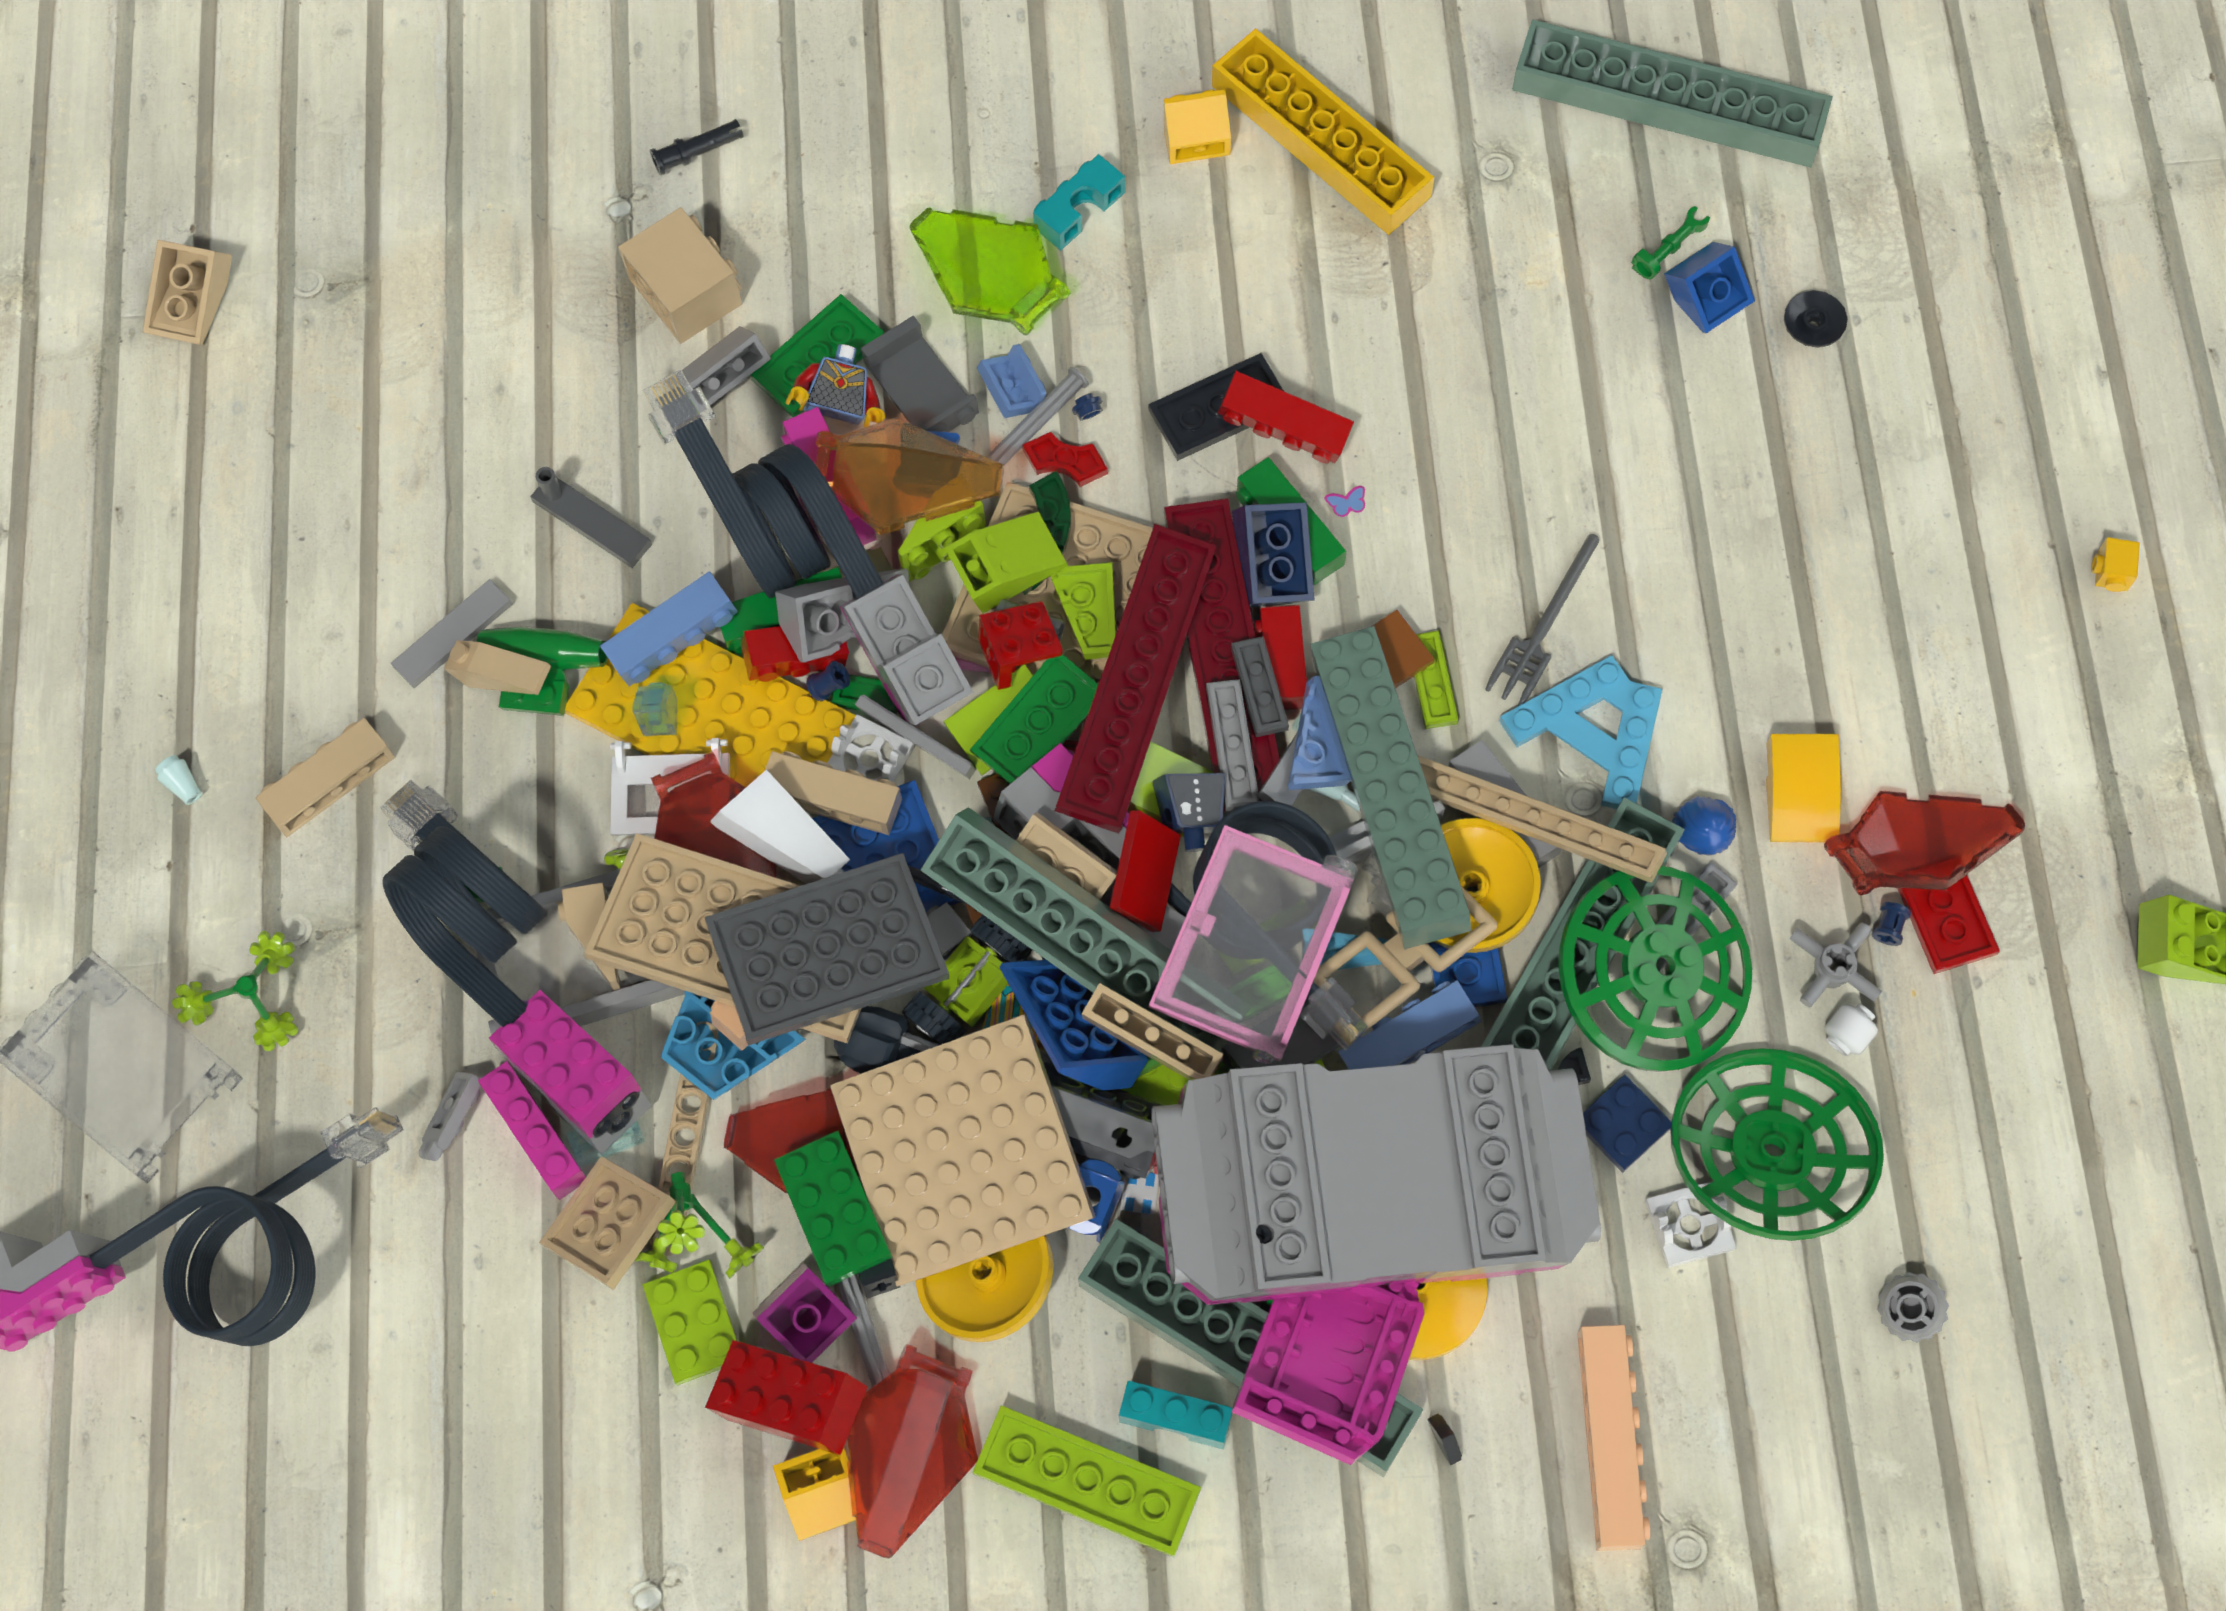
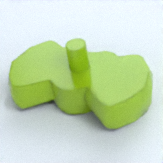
M617 849L606 853L604 856L606 865L615 864L617 868H621L629 849Z

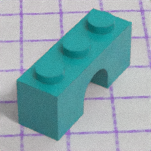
M1099 154L1091 161L1084 162L1069 181L1064 180L1051 197L1037 204L1033 212L1034 229L1061 251L1082 232V215L1074 208L1082 203H1092L1105 212L1126 193L1125 175Z
M1127 1381L1119 1412V1423L1150 1431L1162 1429L1186 1436L1189 1438V1441L1224 1450L1232 1417V1407Z

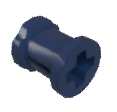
M832 661L826 666V670L820 674L813 673L808 676L806 680L807 689L813 698L822 702L827 700L833 691L847 688L850 685V675L843 664Z
M1883 902L1880 906L1882 915L1878 927L1872 931V937L1880 943L1899 946L1903 941L1901 933L1905 920L1910 918L1911 911L1898 903Z

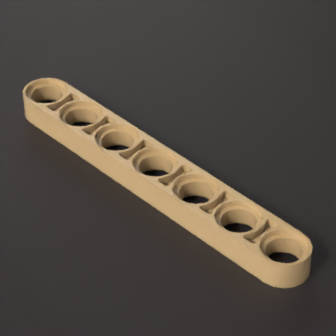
M706 1021L697 1023L698 1025H709L713 1038L719 1040L718 1031L712 1023ZM714 1043L711 1047L702 1050H711L710 1057L708 1058L709 1061L715 1059L717 1044ZM681 1073L658 1189L669 1196V1188L672 1186L669 1170L673 1164L679 1162L688 1166V1173L685 1179L686 1183L690 1184L692 1193L710 1098ZM689 1096L698 1097L701 1100L700 1108L693 1113L685 1112L682 1109V1103L685 1098ZM683 1129L692 1130L695 1134L693 1142L688 1146H680L676 1143V1135ZM688 1210L684 1211V1215L687 1216ZM658 1228L649 1239L651 1247L653 1245L655 1238H657V1235L660 1233V1231H658ZM671 1246L666 1248L665 1256L673 1255L670 1251Z

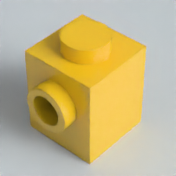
M2107 537L2092 560L2091 572L2096 574L2095 586L2104 587L2112 592L2128 591L2138 576L2140 542Z

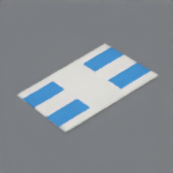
M1149 1173L1146 1179L1142 1177L1140 1179H1132L1124 1176L1125 1183L1120 1210L1155 1215L1159 1185L1158 1175Z

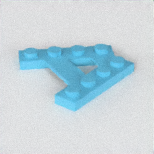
M1611 655L1500 716L1499 722L1516 747L1549 731L1608 772L1601 806L1618 809L1624 797L1637 804L1662 689L1631 682ZM1602 700L1611 704L1622 712L1616 740L1578 714Z

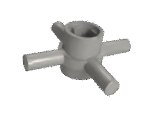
M1860 923L1844 944L1836 943L1825 947L1821 946L1799 928L1792 934L1790 940L1816 958L1814 961V975L1816 979L1800 998V1001L1805 1006L1812 1007L1826 988H1837L1847 982L1873 1002L1878 998L1882 990L1856 972L1857 960L1855 951L1871 933L1872 930L1868 925ZM1832 959L1840 966L1835 972L1829 968L1832 964Z

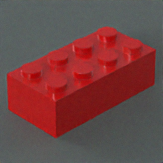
M732 1340L705 1408L727 1421L841 1456L868 1386L848 1373Z

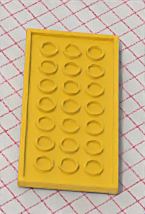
M631 603L608 640L650 611ZM705 639L694 646L686 647L678 653L672 662L660 665L651 671L647 679L640 683H634L631 686H628L609 659L604 667L589 668L565 707V714L618 741H623L624 743L631 742V748L645 755L710 754L712 750L711 746L706 745L707 740L712 738L727 739V746H721V753L730 754V798L732 800L765 771L772 751L780 754L788 751L800 756L801 760L812 763L815 760L828 763L833 754L831 750L834 737H839L840 727L844 724L850 726L856 715L827 700L817 701L809 691L781 677L768 682H761L759 680L749 681L743 658ZM701 783L711 788V783Z

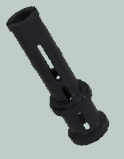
M734 119L688 140L683 141L682 138L674 139L673 144L662 149H650V155L656 170L662 176L665 174V170L679 164L688 165L692 157L743 138L742 129L731 134L729 133L730 130L740 127L737 119Z

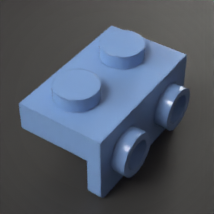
M1020 344L1013 345L1007 356L981 360L977 366L982 379L1004 418L1029 414L1046 396L1044 384L1038 378L1029 357L1025 354Z

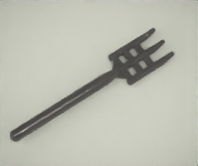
M1590 534L1587 536L1538 622L1531 639L1521 642L1518 638L1512 637L1489 678L1485 688L1487 692L1491 690L1503 672L1511 677L1506 684L1501 698L1506 700L1519 680L1527 685L1518 706L1527 701L1551 660L1550 654L1542 652L1540 643L1550 630L1599 543L1597 535ZM1515 648L1524 652L1522 657L1513 653ZM1531 656L1540 660L1538 665L1529 661ZM1508 660L1517 664L1515 669L1506 665ZM1525 668L1534 672L1531 677L1522 673Z

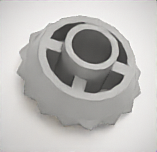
M1908 1272L1903 1276L1896 1275L1891 1282L1885 1283L1884 1291L1878 1295L1880 1304L1877 1310L1881 1315V1323L1888 1327L1890 1334L1897 1335L1902 1341L1911 1340L1918 1343L1922 1339H1931L1935 1333L1942 1331L1943 1323L1948 1320L1946 1312L1949 1304L1945 1300V1291L1938 1287L1936 1280L1928 1279L1924 1273L1915 1275Z

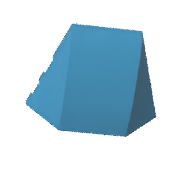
M685 991V997L678 1016L674 1019L660 1057L715 1100L806 1039L794 1030L749 1045L742 1051L718 1029L719 1040L713 1038L709 1025L697 1024L698 1022L705 1021L712 1023L710 1012L715 1000ZM714 1043H716L717 1049L715 1059L710 1061L708 1058L710 1057L711 1050H702L711 1047Z

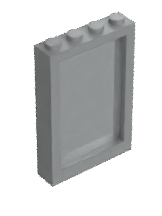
M620 869L532 895L531 897L548 914L528 934H522L492 908L486 909L494 919L516 938L517 944L513 945L496 963L490 962L476 951L477 959L521 1000L528 1001L541 990L579 1026L685 995L684 990L618 969L621 989L613 990L594 962L585 958V950L570 931L566 921H560L557 901L563 900L561 889L603 882L609 897ZM495 1020L488 1021L491 1035L500 1027Z

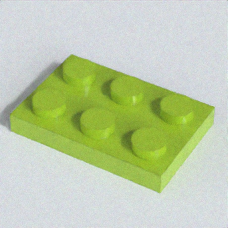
M710 1259L642 1284L675 1384L678 1386L720 1370L732 1340H738Z

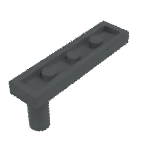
M542 467L536 472L535 477L539 487L530 496L532 502L629 567L633 568L652 546L651 540L557 478L555 472L550 467Z

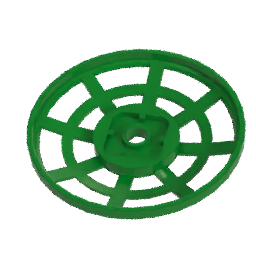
M1661 866L1657 875L1681 879L1678 897L1664 894L1640 897L1630 880L1634 876L1618 871L1600 880L1583 894L1572 909L1564 926L1559 946L1558 968L1561 989L1567 1007L1577 1026L1589 1041L1604 1054L1621 1064L1639 1070L1654 1072L1680 1070L1699 1064L1716 1054L1731 1039L1740 1026L1747 1010L1752 989V963L1744 931L1734 912L1724 899L1707 883L1687 872ZM1617 885L1627 903L1611 915L1602 931L1582 924L1587 912L1595 901L1608 889ZM1694 886L1714 901L1725 915L1731 926L1730 929L1719 933L1709 917L1698 907L1691 904ZM1661 904L1676 907L1671 925H1655L1646 906ZM1633 912L1642 930L1634 934L1629 941L1613 935L1622 920ZM1689 914L1703 925L1711 938L1697 944L1684 931ZM1577 937L1597 944L1595 971L1599 987L1582 994L1579 993L1576 984L1574 969ZM1737 941L1740 949L1743 968L1741 996L1727 988L1729 983V961L1725 946ZM1608 949L1623 954V977L1611 982L1607 969ZM1717 951L1720 966L1718 983L1703 975V956ZM1659 957L1665 958L1669 963V972L1666 976L1657 970L1656 963ZM1629 989L1638 1000L1644 1003L1638 1019L1625 1009L1618 1000L1617 994ZM1700 989L1714 998L1708 1008L1694 1020L1688 1000ZM1605 1000L1615 1016L1626 1026L1633 1029L1625 1049L1615 1044L1599 1029L1590 1017L1586 1007ZM1722 1002L1737 1010L1724 1034L1712 1045L1702 1050L1697 1030L1704 1027L1715 1016ZM1675 1006L1681 1023L1680 1027L1662 1028L1652 1026L1658 1008ZM1646 1036L1660 1039L1685 1036L1689 1056L1682 1059L1658 1060L1639 1056L1638 1053Z
M1759 1048L1741 1050L1724 1055L1708 1063L1690 1079L1682 1090L1673 1111L1670 1127L1671 1148L1675 1164L1684 1183L1696 1199L1712 1214L1729 1225L1752 1235L1774 1240L1796 1241L1830 1234L1847 1225L1863 1211L1875 1193L1881 1178L1884 1160L1883 1141L1877 1120L1869 1105L1855 1087L1839 1073L1823 1063L1802 1054L1779 1049ZM1772 1065L1770 1085H1752L1736 1089L1730 1093L1719 1077L1725 1071L1742 1066ZM1786 1068L1797 1070L1817 1079L1831 1088L1837 1096L1824 1107H1821L1806 1095L1785 1088ZM1707 1083L1719 1101L1708 1112L1701 1131L1682 1125V1118L1690 1100ZM1753 1097H1768L1767 1110L1747 1115L1738 1102ZM1783 1099L1801 1106L1809 1111L1812 1116L1802 1123L1794 1116L1782 1112ZM1847 1106L1854 1112L1864 1130L1869 1155H1847L1844 1137L1833 1119ZM1725 1110L1737 1124L1732 1139L1711 1134L1716 1120ZM1822 1126L1827 1130L1832 1140L1835 1154L1817 1153L1816 1143L1812 1134ZM1680 1138L1700 1145L1703 1164L1713 1180L1712 1183L1700 1188L1692 1178L1683 1159ZM1768 1144L1776 1145L1781 1149L1782 1155L1772 1156L1766 1152L1764 1146ZM1711 1148L1729 1152L1736 1169L1721 1176L1713 1161ZM1813 1167L1835 1168L1831 1182L1822 1193L1807 1180ZM1846 1169H1869L1862 1194L1847 1212L1830 1201L1840 1188L1846 1174ZM1747 1180L1751 1184L1762 1188L1763 1204L1744 1197L1735 1191L1733 1187ZM1796 1188L1809 1200L1796 1206L1778 1207V1191ZM1724 1193L1740 1206L1763 1214V1227L1753 1225L1733 1216L1718 1206L1712 1199ZM1817 1208L1833 1220V1222L1825 1226L1810 1230H1778V1217L1799 1216L1812 1212Z

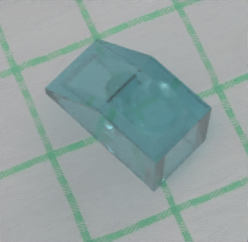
M655 682L650 683L648 686L638 687L633 702V713L643 736L677 735V697L672 685Z

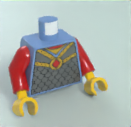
M844 344L838 345L835 359L823 357L820 363L810 364L798 375L785 402L789 405L791 400L797 401L800 404V411H809L818 407L822 416L859 425L864 416H866L864 428H869L870 422H875L879 425V430H882L885 413L880 409V402L873 381L867 377V369L853 364L856 348Z

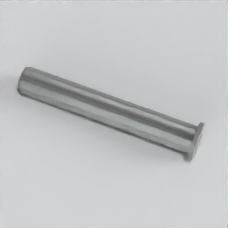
M1070 367L1068 375L989 453L991 463L998 468H1002L1022 448V445L1027 443L1081 387L1086 388L1089 384L1083 374L1077 369Z
M856 1274L837 1284L844 1305L857 1317L851 1325L875 1397L878 1401L885 1400L894 1396L896 1389Z

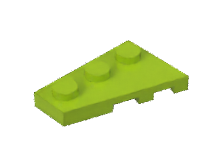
M1110 562L1067 566L1051 575L1050 578L1085 660L1108 658L1117 632L1113 564Z

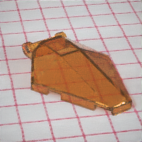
M893 418L844 435H835L829 431L817 433L816 445L818 446L816 466L826 478L831 450H836L833 482H828L840 502L851 508L853 513L858 515L860 519L880 535L905 528L904 523L924 517L926 521L975 507L974 502L994 496H1001L1004 475L1003 464L899 418Z

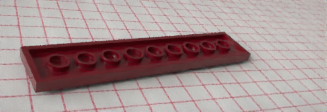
M1228 498L1164 507L1166 528L1216 545L1187 632L1213 773L1220 772L1206 685L1212 682L1239 680L1231 651V643L1256 638ZM1242 690L1259 793L1278 763L1279 754L1275 734L1261 737L1255 736ZM1223 803V812H1228L1225 810V804Z
M1154 524L1059 795L1055 812L1119 834L1216 545Z

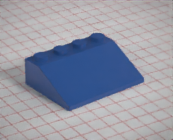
M1048 960L1001 964L1000 970L1058 1073L1103 1091L1132 1088L1146 1065L1148 1058L1145 1054L1083 1019L1082 1012L1092 997L1093 992Z

